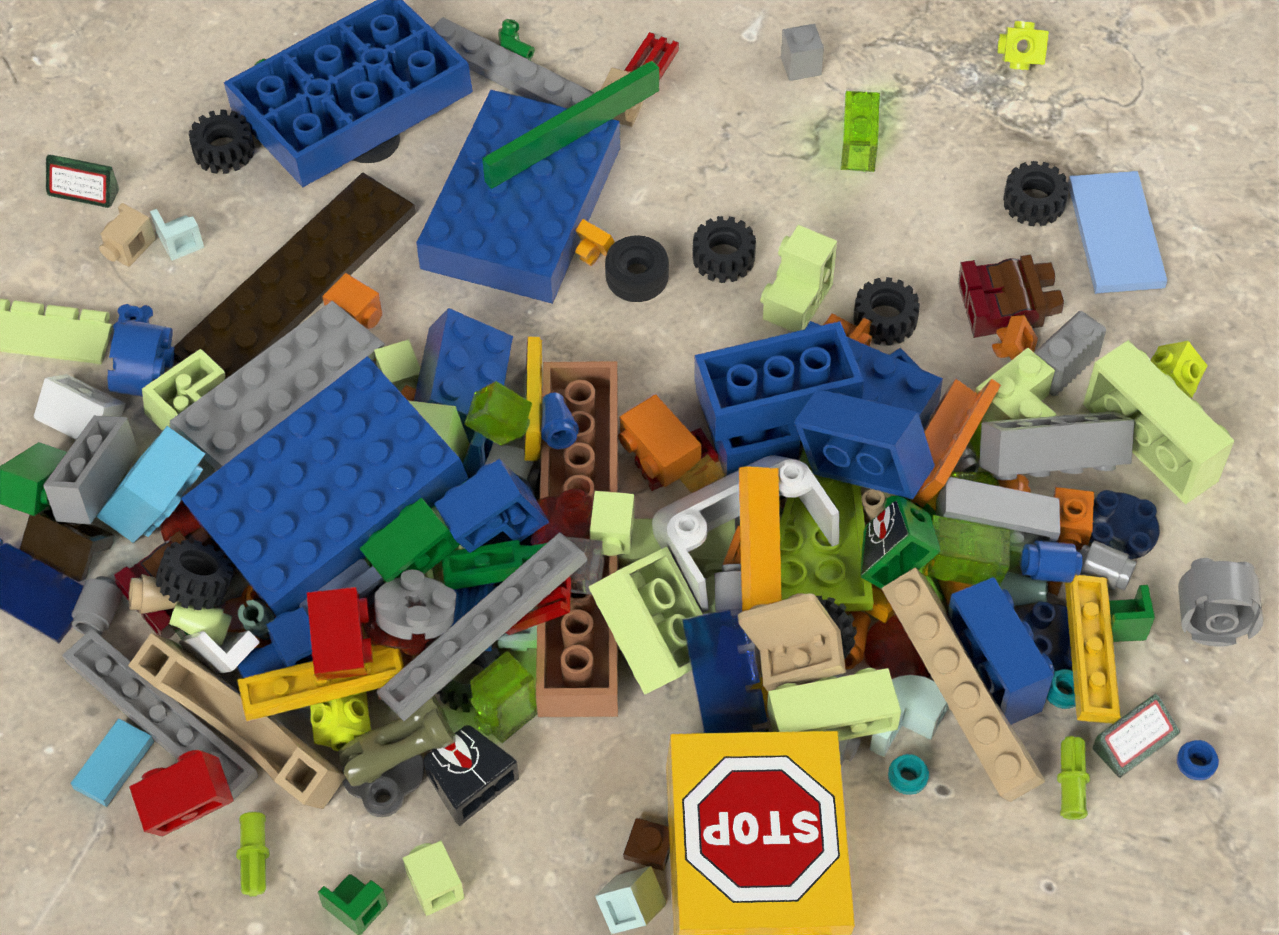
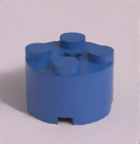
M121 320L122 323L118 322L110 348L109 358H113V370H108V389L110 392L143 397L142 388L163 375L165 368H172L175 349V347L171 346L173 329L162 325Z

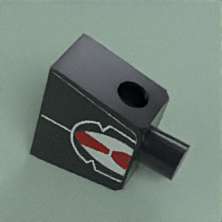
M470 725L463 726L454 733L456 742L446 748L431 749V752L423 759L430 782L459 826L519 780L517 761Z

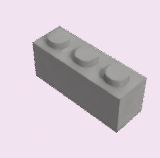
M94 415L43 486L57 522L91 524L139 454L127 417Z
M949 477L936 499L935 533L938 537L1022 553L1025 544H1033L1035 541H1057L1060 535L1059 498Z

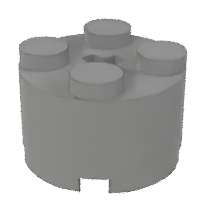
M1200 558L1192 562L1191 569L1181 577L1178 584L1183 631L1186 632L1187 630L1190 632L1192 640L1197 643L1217 647L1237 644L1236 638L1248 634V639L1254 637L1263 626L1259 579L1255 573L1254 566L1249 562L1213 561L1209 558Z

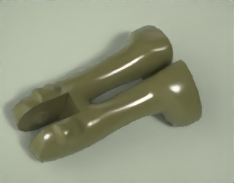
M434 695L405 721L401 718L396 719L351 740L339 749L338 757L340 765L344 767L343 773L350 785L359 786L365 782L373 783L384 772L416 755L431 749L446 748L456 742V737L448 724V718Z

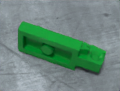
M519 540L480 546L471 553L466 549L454 550L442 560L445 586L454 590L503 582L547 543L529 546L520 545Z

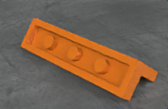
M955 379L946 390L924 428L935 467L915 497L911 499L921 507H924L946 484L1001 385L991 379L977 394Z

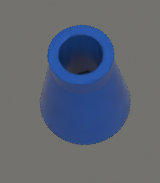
M549 393L541 401L543 407L541 436L551 448L564 449L574 444L579 427L565 404L564 397L560 393Z

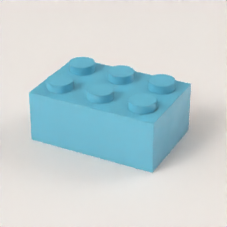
M166 426L136 461L96 517L132 543L142 534L149 537L156 527L158 528L165 518L171 515L182 500L180 498L187 488L191 487L201 474L203 469L198 464L205 453Z

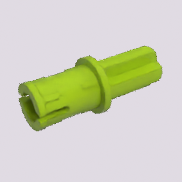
M1074 736L1065 737L1061 742V773L1057 775V781L1061 783L1060 816L1069 820H1080L1088 816L1086 784L1090 782V775L1086 773L1085 741L1081 737Z
M247 812L239 817L240 848L236 851V857L240 860L242 894L249 895V897L264 894L266 890V859L270 856V851L265 847L266 816L260 812Z

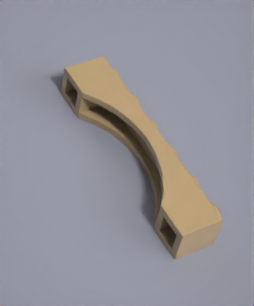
M914 568L882 587L881 589L1000 797L1012 802L1046 782L1025 745L1010 725L975 668L944 606L927 577L917 568Z
M151 633L128 665L155 688L170 696L227 736L253 758L274 782L303 805L324 809L346 778L341 770L271 716L246 721L240 692L175 641Z

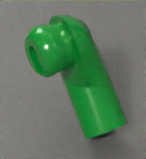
M505 19L502 22V28L498 30L500 46L531 61L535 48L520 41L519 33H517L520 27L517 21Z

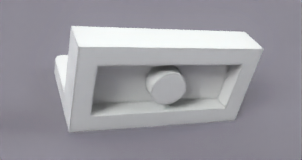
M64 374L44 379L34 418L77 439L94 415L122 417L126 403L72 376Z
M204 631L184 636L179 641V644L213 672L221 674L233 671L260 641L250 631H245L227 636L222 645L218 646Z

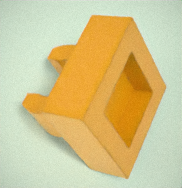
M584 219L575 229L582 240L577 246L575 253L580 255L579 259L590 266L597 261L600 253L606 256L609 248L615 243L610 234Z

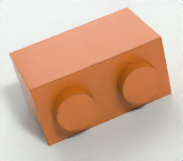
M656 394L619 416L620 433L618 438L627 452H634L640 459L646 474L650 478L656 477L664 487H667L701 465L700 442Z

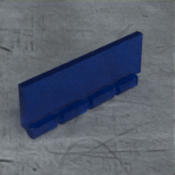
M0 538V610L59 644L72 628L74 620L72 612L84 586L69 577L63 578L62 573L37 559L33 561L31 555L9 543L3 544V540Z
M726 609L682 619L703 732H770L769 728L753 730V725L762 724L768 720L762 689L746 691L745 688L747 685L759 683L760 678L754 649L738 651L737 646L752 643V640L739 625L738 615L732 616L731 610Z

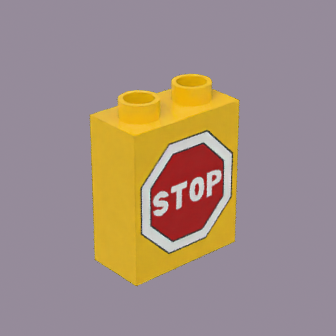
M838 731L670 734L666 762L674 935H851L855 922Z

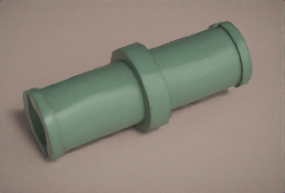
M255 600L246 601L249 606L245 607L242 604L238 610V617L243 623L244 629L260 639H271L266 624L274 621V613L267 606Z

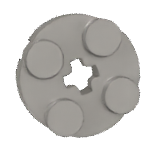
M406 570L401 574V578H395L393 581L386 582L375 593L374 610L376 612L377 624L388 634L401 639L412 640V634L425 633V639L438 637L449 630L454 622L456 592L437 580L425 577L421 571Z

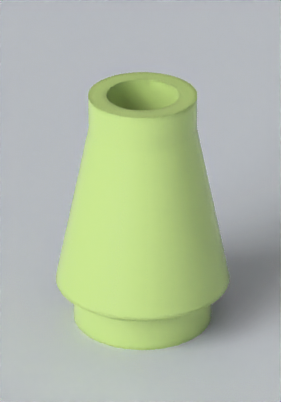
M177 601L169 624L180 628L190 635L204 631L217 645L221 646L232 616L223 613L224 609L221 608L207 610L203 606L201 610H194V607L189 605L187 609L181 607L182 603Z

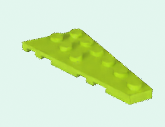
M803 447L800 461L805 463L813 473ZM814 475L839 511V544L831 546L799 497H788L780 521L782 600H786L795 594H814L815 596H822L823 600H827L828 597L836 599L834 603L838 606L841 603L847 607L845 611L873 610L872 583L860 576L863 531L865 529L861 487Z

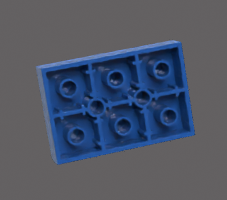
M376 0L223 82L231 111L237 112L238 117L243 115L246 118V122L250 125L251 133L302 188L473 92L468 62L403 0Z
M490 89L416 242L420 269L553 304L581 240L575 229L582 219L589 222L619 153L620 121L609 120L491 189L484 181L482 158L568 108Z
M367 356L181 499L195 519L277 617L281 613L299 609L300 603L307 599L308 592L318 591L359 559L365 560L367 557L359 548L368 541L374 532L385 528L396 519L406 506L414 504L422 497L427 505L432 508L435 505L434 503L443 498L449 489L461 485L469 478L457 454Z

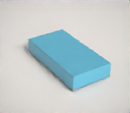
M118 718L71 782L73 789L107 807L154 743L152 736Z

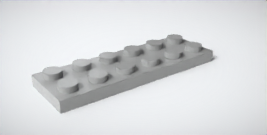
M331 301L171 419L170 428L205 453L203 458L218 470L368 356L373 361L375 359L374 350L384 347L385 343L335 302Z

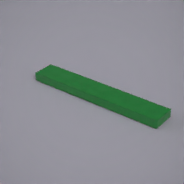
M653 61L642 65L483 157L485 183L491 189L495 188L659 92V67Z

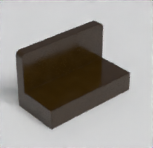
M50 505L35 516L29 515L20 545V552L80 582L86 579L93 554L111 549L115 535L92 523L57 522Z

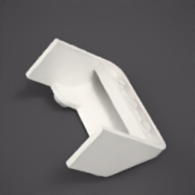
M771 455L748 465L751 467L778 468L779 496L799 497L831 546L839 544V511L805 463L795 459ZM739 470L661 508L656 512L652 520L653 534L661 549L665 547L669 549L702 613L709 610L706 581L688 552L704 543L708 531L740 516Z

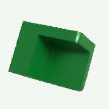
M1139 585L1134 599L1109 600L1113 642L1147 640L1155 616L1148 585Z
M352 874L347 875L333 892L325 886L318 891L322 907L357 935H362L388 906L384 889L372 880L365 885Z

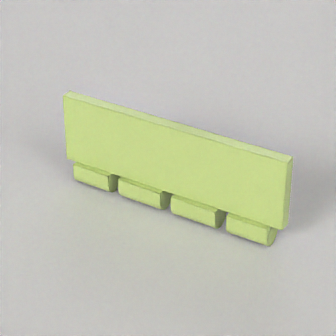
M0 299V352L102 364L113 330L112 324H109V312L83 309L80 320H78V308L48 305L45 312L46 316H43L44 305L41 303L14 300L10 309V301L8 299Z

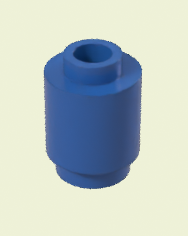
M1035 541L1033 544H1025L1023 547L1021 571L1023 575L1031 576L1032 580L1071 583L1075 575L1078 576L1081 573L1082 554L1076 551L1074 544Z

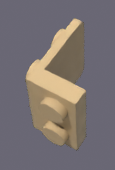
M795 594L786 600L768 605H756L750 610L738 614L739 625L760 650L763 686L767 691L775 690L778 686L787 683L801 685L821 678L846 673L841 631L814 594Z

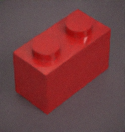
M356 587L308 592L307 603L313 666L317 680L367 675L366 663H373L371 638L363 639L362 623L369 622L367 598L359 599Z
M201 750L188 751L177 758V763L167 768L161 767L147 771L141 776V781L129 786L144 832L163 837L234 802L219 757Z

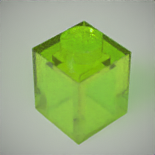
M495 381L474 393L465 425L502 446L516 438H521L526 433L530 424L528 416L532 403Z

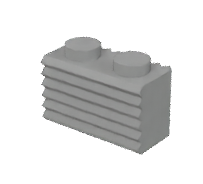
M1078 311L1034 352L1055 370L1049 392L1052 396H1058L1059 391H1063V387H1067L1068 383H1072V379H1076L1077 374H1081V371L1085 370L1086 366H1090L1091 361H1095V357L1100 355L1106 328L1083 311Z

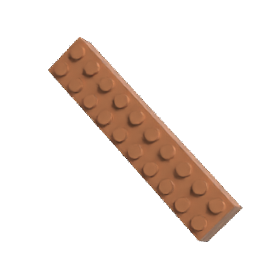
M543 362L542 398L549 393H560L578 424L579 432L574 444L564 449L551 448L541 436L540 507L549 523L539 529V544L548 543L558 533H561L581 549L588 560L570 575V613L537 625L538 717H618V644L589 589V586L618 571V555L607 556L600 552H591L590 542L595 491L618 493V362ZM560 599L547 603V605L560 601Z

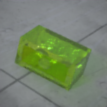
M846 91L840 170L875 172L878 149L880 93Z
M933 515L931 520L941 552L922 567V574L942 581H955L976 585L994 577L999 586H1001L1010 567V529Z
M508 651L470 680L473 696L471 703L476 715L473 719L486 736L493 734L503 743L538 715L535 679Z

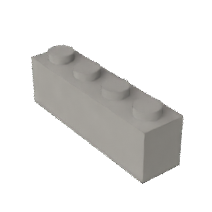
M1113 411L982 422L979 467L994 473V478L1000 480L1017 479V474L1025 473L1034 477L1050 476V471L1058 470L1068 474L1083 473V468L1091 467L1101 471H1113L1116 469V465L1131 464L1134 419Z

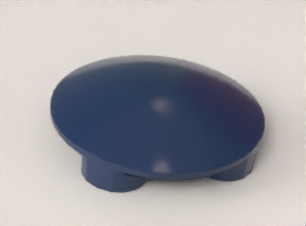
M1110 490L1101 491L1094 499L1093 530L1089 541L1092 544L1095 540L1129 554L1128 558L1131 560L1145 556L1154 548L1159 538L1160 529L1155 505L1149 500L1139 499L1127 493Z
M1043 601L1038 602L1022 621H1026L1034 635L1035 645L1041 654L1044 653L1049 657L1054 671L1063 669L1073 671L1067 606L1050 604Z

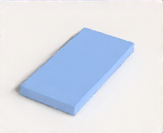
M1138 171L1069 176V191L1095 294L1165 288L1167 277Z

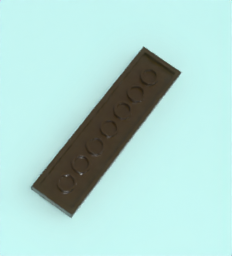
M362 172L174 346V360L180 363L201 349L225 371V379H227L307 318L323 302L322 296L345 273L351 276L416 214L415 204Z

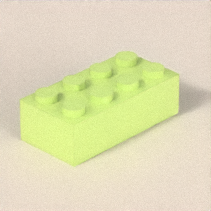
M1129 340L1094 363L1083 405L1091 413L1114 411L1134 419L1132 453L1183 503H1189L1219 482L1235 440L1230 437V434L1223 426L1215 423L1203 411L1197 401L1190 399L1177 387L1175 381L1169 375L1162 373L1150 361L1147 354L1142 350H1138Z

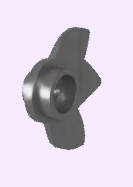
M416 755L384 772L373 783L365 782L359 786H351L345 778L343 785L349 794L362 799L365 809L371 815L388 817L395 814L401 808L404 796L419 787L424 774L423 760L420 755ZM384 794L391 797L390 800L384 803L376 801L379 796Z

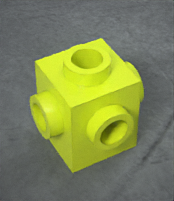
M1015 21L1014 27H1006L1005 34H999L997 54H1003L1002 60L1010 62L1009 68L1029 70L1030 64L1045 65L1049 31L1034 29V22ZM1025 39L1027 42L1026 49L1018 51L1017 43Z
M1189 341L1158 346L1151 358V362L1162 373L1169 375L1175 381L1177 387L1189 398H1192L1208 366Z
M366 692L310 705L315 744L331 747L334 751H339L351 740L371 730Z

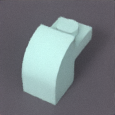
M904 675L892 679L901 709L898 730L873 734L870 745L871 751L885 757L902 726L930 740L932 739L949 709L935 681L917 675Z

